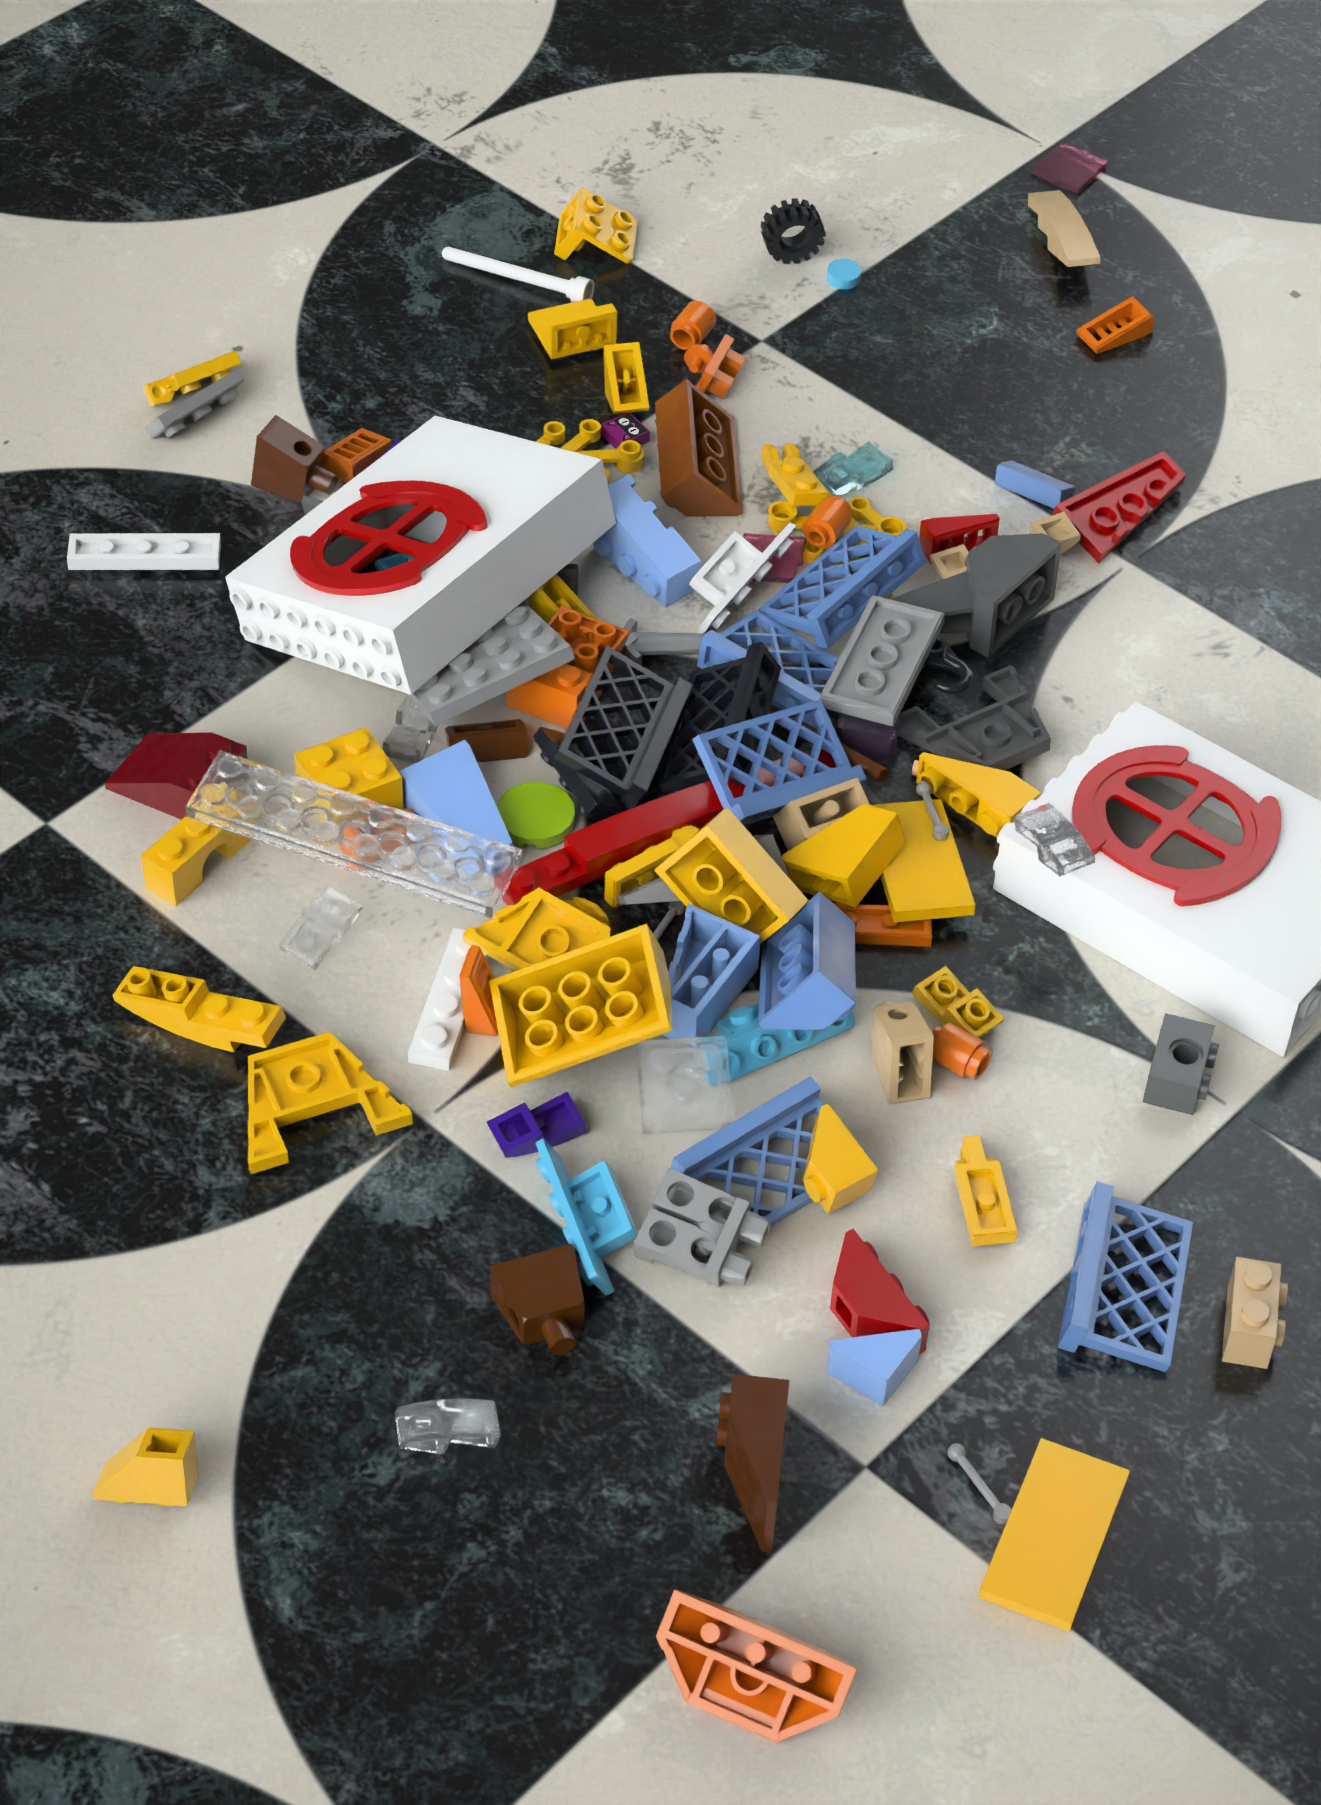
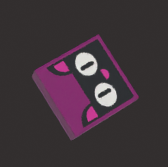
M625 413L601 424V436L615 449L627 440L636 441L640 445L650 441V431L631 413Z

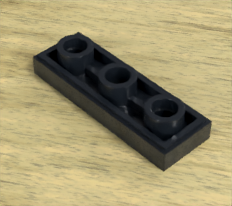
M540 726L533 736L534 741L542 750L540 756L558 772L560 784L574 794L579 801L577 804L578 809L591 819H596L597 817L607 819L621 813L623 808L609 789L554 758L564 733ZM575 744L569 745V751L581 758H585Z

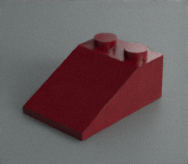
M213 732L148 733L105 782V789L182 820L221 785L224 784L237 793L249 780L247 746Z

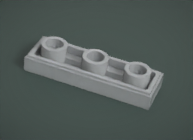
M237 368L155 418L145 427L151 438H157L165 433L167 438L172 437L186 427L183 423L186 419L192 417L196 422L212 411L210 405L214 402L219 401L221 405H224L238 396L239 393L236 388L244 382L245 377Z

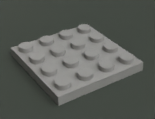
M523 601L412 695L405 694L436 726L570 662L575 657L571 646Z

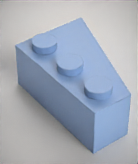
M628 474L608 485L616 524L593 542V548L601 557H605L615 565L624 576L629 577L643 588L647 595L654 597L663 606L667 607L695 591L688 584L701 569V560L673 526L667 529L654 515L658 508L651 500L644 502L632 488L636 482Z
M688 903L682 931L679 933L676 952L668 971L671 982L672 1031L661 1035L696 1051L716 1025L715 1022L720 1020L759 969L760 935Z

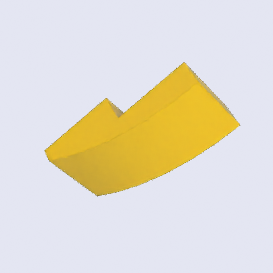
M944 966L917 984L911 993L943 1025L951 1022L978 1038L1004 1021L1003 1016L978 988L969 992L947 966Z

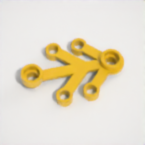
M593 419L583 420L579 425V433L561 447V449L602 459L603 463H615L617 469L624 473H636L644 466V450L638 442L633 440L622 442L617 449L581 451L588 444L598 441L601 437V424ZM557 421L546 423L544 425V435L536 442L549 446L563 443L565 440V426ZM604 467L607 483L609 485L610 473L609 470Z
M853 497L849 500L852 509L851 522L837 541L856 525L894 536H899L908 528L906 523L898 517H882L870 506L868 499ZM777 501L768 508L767 523L774 533L780 534L789 522L796 526L795 529H802L803 523L809 516L797 515V508L792 507L787 501ZM855 520H857V521L865 520L869 525H867V524H859V523L856 522ZM807 540L802 545L801 557L806 563L812 564L829 548L816 547ZM862 540L861 542H859V543H857V544H855V545H853V546L860 545V544H864V543H868V542ZM856 557V558H853V559H850V560H851V561L859 560L860 557Z

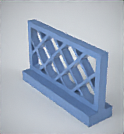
M856 525L761 606L758 611L781 625L814 635L817 646L828 649L858 623L872 595L887 598L927 563L918 534L915 531L906 529L899 536H894ZM859 540H863V541H867V542H868V543H864V544H860V545L853 546V545L856 544ZM870 554V557L862 558L855 561L850 560L856 557ZM844 561V564L829 567L831 564ZM845 575L843 579L826 583V580ZM819 582V585L803 589L807 585ZM820 597V600L801 604V601ZM794 604L793 607L779 610L782 606Z
M757 610L720 634L711 629L702 635L697 666L701 669L744 658L748 646L751 644L763 642L764 645H771L772 650H769V652L781 666L771 704L782 710L819 700L825 685L813 684L812 679L828 680L839 660L838 657ZM757 626L767 633H749V629ZM737 644H744V645H745V649L742 648V647H740V646L737 645ZM778 645L791 646L798 651L779 650ZM782 662H800L801 667H783ZM809 663H821L827 668H809ZM740 673L729 683L733 684L739 678ZM797 679H804L805 684L798 681ZM825 709L830 720L839 714V712ZM812 712L804 714L802 721L818 729L819 727Z
M821 699L702 733L692 739L723 809L728 807L744 826L773 817L790 801L857 777L860 783L867 779L861 765L851 767ZM812 712L819 727L817 734L801 725L804 714ZM774 723H778L790 730L787 743L771 734ZM743 732H747L760 739L756 752L740 743ZM798 735L813 743L810 756L794 747ZM716 741L729 748L726 761L714 755L709 744L710 742ZM767 744L783 753L780 766L764 757ZM821 749L831 754L836 767L829 768L817 761ZM736 754L753 762L749 775L733 766ZM791 758L807 766L802 778L787 770ZM760 767L776 775L773 787H769L757 780ZM729 776L745 785L741 797H733L727 784Z
M811 1076L675 1156L671 1169L698 1181H703L706 1178L725 1181L724 1192L728 1194L731 1183L756 1187L754 1202L750 1203V1211L759 1216H764L763 1218L770 1222V1227L774 1226L813 1202L807 1194L805 1186L793 1183L795 1169H805L807 1159L797 1157L799 1141L810 1143L812 1136L810 1132L801 1131L802 1120L814 1113L818 1116L820 1107L825 1105L819 1097L821 1088ZM774 1137L793 1140L791 1156L768 1152V1141ZM741 1157L758 1160L757 1177L733 1172L734 1161ZM765 1162L789 1166L788 1183L763 1178ZM761 1188L786 1193L785 1204L779 1208L759 1205ZM792 1194H793V1195H798L797 1197H795V1198H793V1199L791 1200ZM740 1240L737 1248L746 1242Z
M1097 1181L1083 1207L1057 1348L1075 1353L1078 1346L1081 1345L1167 1372L1171 1365L1193 1222L1113 1197L1114 1186ZM1115 1213L1131 1218L1137 1229L1124 1234L1114 1221ZM1164 1228L1179 1233L1178 1243L1166 1247L1155 1231ZM1142 1236L1146 1238L1156 1252L1145 1258L1141 1257L1131 1241ZM1120 1247L1131 1261V1264L1120 1269L1116 1267L1107 1255L1108 1251ZM1161 1260L1173 1274L1171 1279L1162 1283L1149 1267ZM1136 1271L1140 1273L1150 1287L1138 1294L1135 1293L1124 1278ZM1114 1282L1126 1298L1114 1305H1111L1101 1291V1287ZM1157 1296L1167 1310L1165 1315L1156 1319L1143 1303V1301ZM1130 1307L1134 1309L1144 1323L1132 1330L1128 1328L1118 1314ZM1107 1318L1119 1336L1110 1339L1093 1333L1095 1323ZM1151 1332L1161 1346L1160 1354L1145 1350L1136 1338Z

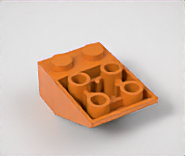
M561 606L547 624L571 646L575 659L507 691L506 706L567 729L602 651L606 646H609L621 653L630 631ZM608 662L606 666L611 674L614 665ZM602 690L594 691L597 698H599Z

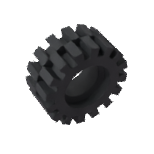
M792 198L791 204H788L786 200L780 201L782 207L778 208L776 205H773L771 207L772 214L766 212L763 216L765 222L761 221V234L770 256L773 255L776 261L782 259L783 264H789L790 259H793L794 264L800 263L799 258L803 256L805 261L811 259L809 253L813 252L816 255L819 252L818 245L823 246L825 242L823 237H826V232L816 207L813 204L809 205L807 200L803 199L801 204L798 198ZM794 226H804V229L799 234L792 237H782V234L787 229Z

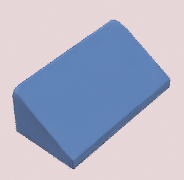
M1012 460L1001 462L997 466L996 485L1053 509L1055 505L1069 499L1075 491V486Z

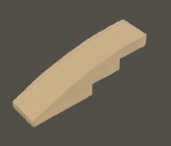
M1060 190L1028 193V206L1038 214V228L1048 236V250L1067 267L1100 264L1099 252L1087 226L1072 202Z

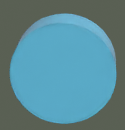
M836 259L828 265L827 282L831 286L838 289H851L860 283L861 267L855 261Z

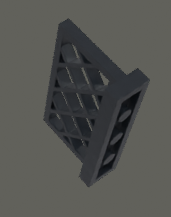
M763 642L749 645L744 658L691 672L688 682L692 684V688L673 729L656 784L662 793L710 780L700 755L695 760L692 759L698 752L693 740L682 749L683 744L695 733L699 735L769 713L781 666ZM740 673L739 678L733 684H730L729 682ZM712 681L699 693L702 683ZM724 687L727 688L712 703L709 701L721 689H723ZM732 701L731 706L723 713L721 710ZM705 705L706 708L691 721L692 715ZM715 715L718 716L704 731L700 730ZM743 732L740 743L756 752L760 739L747 732ZM716 741L710 742L709 744L714 755L726 761L729 748ZM736 754L733 766L749 775L753 762ZM686 762L689 764L679 774L674 775V773L679 768H681ZM729 776L734 785L743 784Z
M606 646L601 653L554 758L619 795L618 803L623 809L629 810L634 808L648 790L692 688V684L680 677L672 684L616 650ZM609 662L621 669L624 678L613 679L606 666ZM646 684L660 692L658 697L646 699L640 685ZM629 686L635 700L623 702L617 688ZM607 690L613 704L600 705L594 691ZM640 709L646 723L634 725L628 711ZM618 713L624 727L611 728L605 714ZM595 716L601 730L589 732L582 717ZM629 736L635 750L623 752L616 737ZM605 739L612 753L599 755L593 741ZM583 743L589 757L581 758L569 751V745ZM616 762L623 776L622 779L619 780L609 774L604 764Z

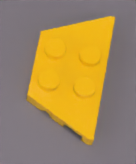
M537 888L523 896L519 903L508 905L494 913V918L475 929L473 926L466 929L462 937L465 943L480 946L483 953L517 971L610 937V927L543 889Z

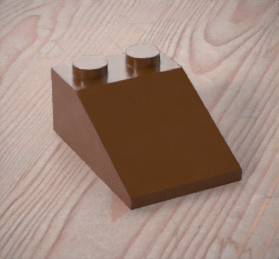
M733 1374L731 1392H721L716 1446H725V1469L762 1552L772 1553L789 1380Z

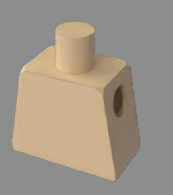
M883 1001L877 1004L872 1011L871 1055L889 1104L930 1098L934 1036L916 1004L912 1002L895 1004L891 1001ZM902 1057L906 1061V1066L902 1069H899V1066H904V1063L901 1059Z

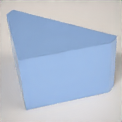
M920 1329L830 1340L827 1358L828 1374L884 1406L918 1362L922 1337Z

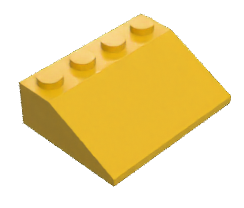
M647 924L489 980L507 1082L511 1088L672 1031L671 982L665 955Z

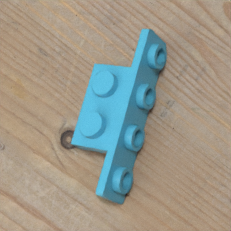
M759 1004L751 1007L736 1008L729 1013L728 1017L715 1022L718 1036L721 1039L699 1049L706 1084L715 1088L852 1029L855 1026L853 1011L847 1018L842 1021L836 1020L825 1030H764L758 1025Z
M542 1138L535 1142L541 1158L536 1160V1164L544 1179L552 1184L554 1192L550 1193L549 1197L554 1208L561 1217H565L568 1226L563 1228V1233L568 1243L572 1244L574 1251H578L581 1261L577 1263L578 1271L589 1287L595 1285L607 1296L614 1292V1288L602 1257L634 1240L638 1235L612 1168L605 1160L570 1179L561 1156Z

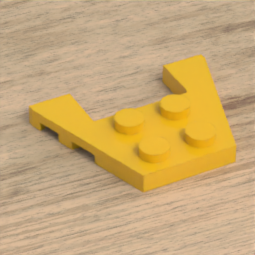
M331 1032L249 1055V1171L251 1174L289 1163L288 1151L278 1131V1127L361 1103L377 1136L413 1125L412 1112L404 1103L400 1105L390 1095V1089L381 1080L375 1081L364 1070V1064Z

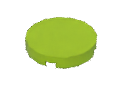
M525 782L511 787L501 795L496 805L512 840V844L525 848V844L535 845V849L548 848L560 844L564 840V836L571 834L575 821L574 802L568 793L552 784L544 782Z

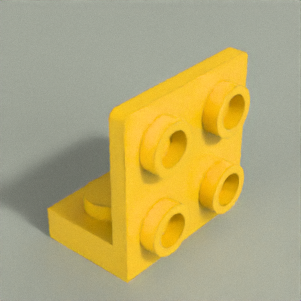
M581 187L560 213L554 254L566 261L574 250L578 252L587 240L624 263L629 264L633 259L637 220L629 212L618 209L605 201L599 194L591 193Z
M586 299L528 313V321L551 359L604 348V345L616 344L617 310L612 303L596 307L592 299Z

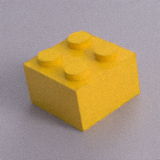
M367 727L294 753L297 788L331 838L340 835L342 823L403 809L402 776Z

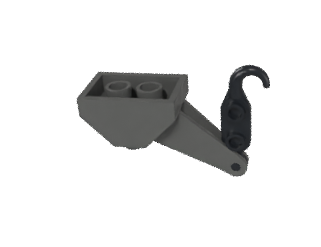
M1043 533L990 536L981 545L975 546L969 551L965 559V566L967 567L965 572L891 598V600L945 613L944 624L940 633H967L970 648L989 658L1054 599L1062 543ZM937 637L924 666L930 669H947L958 675L960 680L957 683L944 684L938 682L935 684V688L944 693H960L968 689L972 684L973 672L967 663L956 656L947 642Z

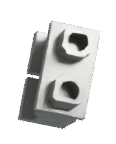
M668 1168L652 1202L653 1209H649L634 1241L636 1258L652 1264L654 1261L679 1269L690 1276L704 1279L707 1283L717 1287L720 1286L722 1280L745 1286L752 1271L754 1261L750 1257L735 1252L740 1240L761 1248L769 1233L770 1222L751 1212L749 1201L739 1197L735 1198L724 1191Z

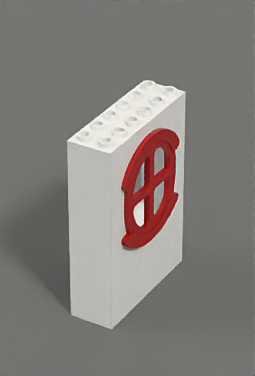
M433 416L225 577L230 591V600L235 607L239 619L240 631L245 640L412 695L616 524L603 461L588 455ZM387 549L415 556L410 561L393 568L371 573H358Z
M1135 701L1124 713L1118 712L1113 718L1110 727L1103 734L1097 733L1091 740L1088 749L1081 756L1075 755L1070 760L1066 770L1058 778L1053 777L1036 800H1029L1024 806L1021 815L1013 823L1007 822L1001 829L997 838V843L1000 844L999 853L993 864V870L995 871L993 889L1283 1058L1321 1016V801ZM1150 776L1187 798L1176 809L1168 810L1129 789L1125 784L1136 778ZM1111 799H1116L1160 824L1140 847L1135 849L1129 848L1114 834L1107 821L1105 810L1106 804ZM1202 805L1242 827L1243 840L1238 845L1228 844L1192 824L1188 818ZM1178 834L1224 861L1210 868L1179 869L1158 864L1151 857L1172 835Z

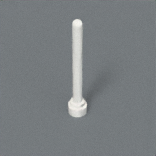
M445 247L442 251V257L445 260L565 293L571 302L592 299L594 281L592 279L578 276L576 279L566 280L452 247Z

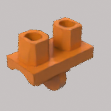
M727 334L724 335L714 354L706 344H693L689 346L684 354V361L692 373H703L696 387L703 393L707 390L721 399L725 397L746 357L730 349L734 338Z

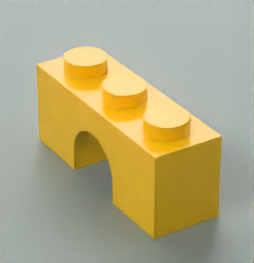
M221 785L141 854L145 888L177 906L203 883V866L213 849L228 858H232L257 835L254 802L226 785Z

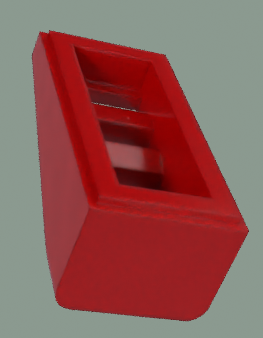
M997 514L922 520L919 540L924 556L932 564L930 562L931 554L964 544L969 552L973 547L981 545L990 536H998L999 516ZM979 530H983L982 536H978Z

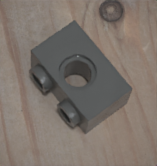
M1165 1013L1148 1075L1143 1103L1193 1115L1196 1100H1206L1211 1075L1203 1074L1205 1067L1212 1069L1214 1067L1219 1044L1211 1042L1215 1025Z

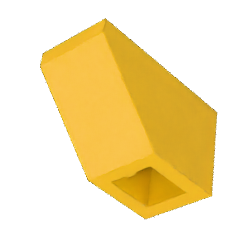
M163 1428L145 1429L105 1463L93 1490V1499L117 1503L134 1502L160 1504L163 1506H187L199 1477L195 1431Z

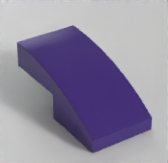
M568 1092L532 1110H529L524 1102L487 1121V1125L505 1158L539 1152L535 1142L542 1138L554 1147L588 1132L587 1126Z

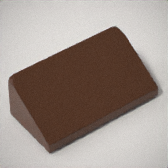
M520 719L454 725L445 728L447 746L450 747L466 740L477 762L525 758L529 754L527 729Z

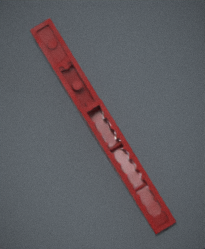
M820 750L817 761L829 768L836 767L832 756ZM811 751L805 752V754L810 756ZM791 758L787 770L802 778L807 766ZM781 759L772 762L780 766ZM760 767L757 780L769 787H773L776 775ZM728 779L727 784L733 797H741L745 785H734ZM711 780L677 791L564 836V848L495 877L494 890L507 906L519 903L523 896L537 888H541L555 897L605 876V872L617 863H624L643 853L648 847L658 845L671 838L672 832L678 828L681 829L686 825H692L700 830L724 809Z

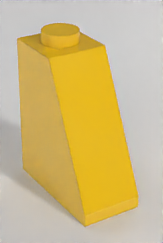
M862 804L784 853L782 859L791 881L801 892L816 895L820 891L831 901L856 908L906 840L898 813L886 808Z

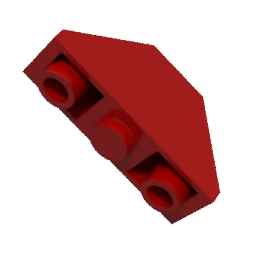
M854 1229L847 1231L833 1281L830 1310L852 1338L920 1329L922 1337L919 1354L925 1352L930 1329L926 1313L920 1306H914L905 1295L898 1277L886 1271L879 1262L874 1247L869 1242H864Z

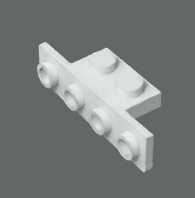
M789 522L763 553L734 531L695 574L688 585L715 606L706 616L697 633L705 634L711 626L718 630L731 614L727 608L732 602L739 606L752 590L748 584L753 579L760 582L772 568L773 564L769 562L774 555L780 559L793 544V541L789 538L796 527L793 523Z

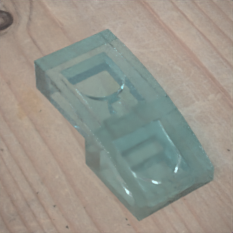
M868 441L848 457L842 452L837 453L815 469L813 473L823 485L837 496L861 489L894 470L892 459Z

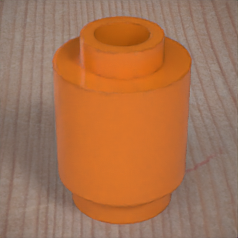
M691 301L671 325L670 338L672 342L683 350H687L693 344H701L716 325V315L713 309L701 301Z
M830 496L821 500L803 523L802 529L806 539L812 545L819 548H830L833 546L851 522L852 509L850 504L839 496Z
M951 1022L946 1023L943 1027L939 1025L935 1027L932 1031L934 1036L932 1061L964 1079L967 1077H971L974 1080L980 1078L992 1057V1050L986 1047V1042Z

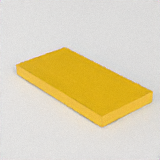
M941 799L932 801L941 823L949 828V836L943 841L936 840L933 837L934 825L924 800L871 805L898 813L906 840L880 875L894 922L973 916L975 913V902Z
M1041 1438L980 1587L978 1598L1070 1632L1126 1486L1130 1470Z

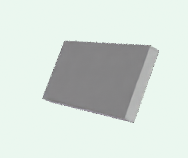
M872 595L819 697L825 709L893 727L943 627L945 613Z

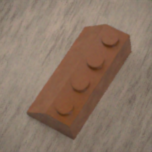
M685 379L655 402V423L657 426V448L661 484L660 495L666 505L671 508L675 507L686 517L739 516L743 513L734 417Z

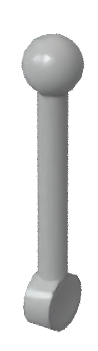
M922 781L917 784L916 792L923 797L933 822V837L939 841L946 840L949 836V828L940 821L930 796L931 785L928 782Z
M682 901L669 902V911L653 933L657 941L675 915H680L684 912L685 905Z
M959 1443L952 1444L947 1450L949 1458L960 1464L993 1508L994 1521L998 1524H1006L1012 1511L1011 1507L998 1501L965 1457L966 1451L964 1446Z

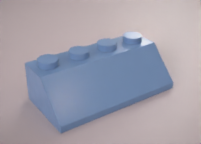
M820 891L790 921L762 942L758 1025L764 1030H825L836 1020L842 1021L847 1018L856 1005L855 922Z

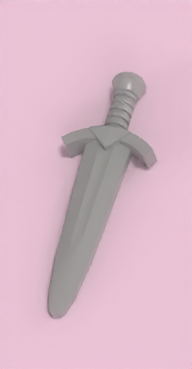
M630 618L623 628L630 631V634L622 649V655L642 665V655L699 653L702 635L704 634L636 632L637 620ZM737 644V645H739L740 647H742V648L745 649V645H744V644Z

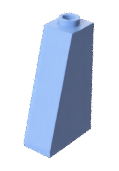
M466 740L398 771L402 776L403 804L406 808H411L430 829V834L478 887L512 870V840L471 747Z

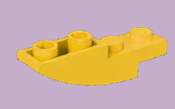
M136 966L131 968L112 995L115 1002L163 1029L196 1042L230 1052H235L240 1043L267 1048L286 1019L282 1006L209 992L203 979Z

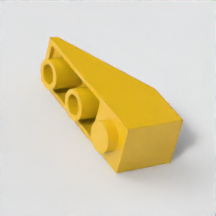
M925 752L919 756L916 783L928 782L931 785L930 793L947 803L957 813L963 814L982 827L986 833L998 838L1001 829L1007 822L1013 823L1021 815L1024 806L1029 800H1036L1041 795L1040 791L1008 771Z

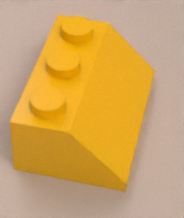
M728 807L703 826L655 869V872L686 907L689 903L760 935V944L790 921L809 901Z

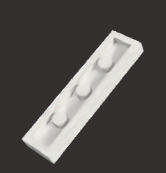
M220 533L70 534L67 553L68 570H219Z
M452 929L408 1050V1063L450 1071L464 1031L459 975L471 945L463 941L462 935L465 932L463 929ZM483 953L488 963L490 956Z

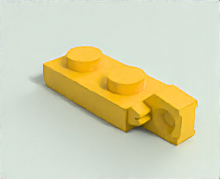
M233 351L143 386V390L150 406L171 402L174 392L178 388H180L182 394L202 387L199 380L211 376L213 382H216L231 373L232 367L242 363L238 353Z
M980 1135L963 1136V1146L960 1149L961 1160L955 1161L954 1175L971 1245L976 1247L1015 1243L1017 1229L1000 1162L995 1160L994 1157L985 1158Z

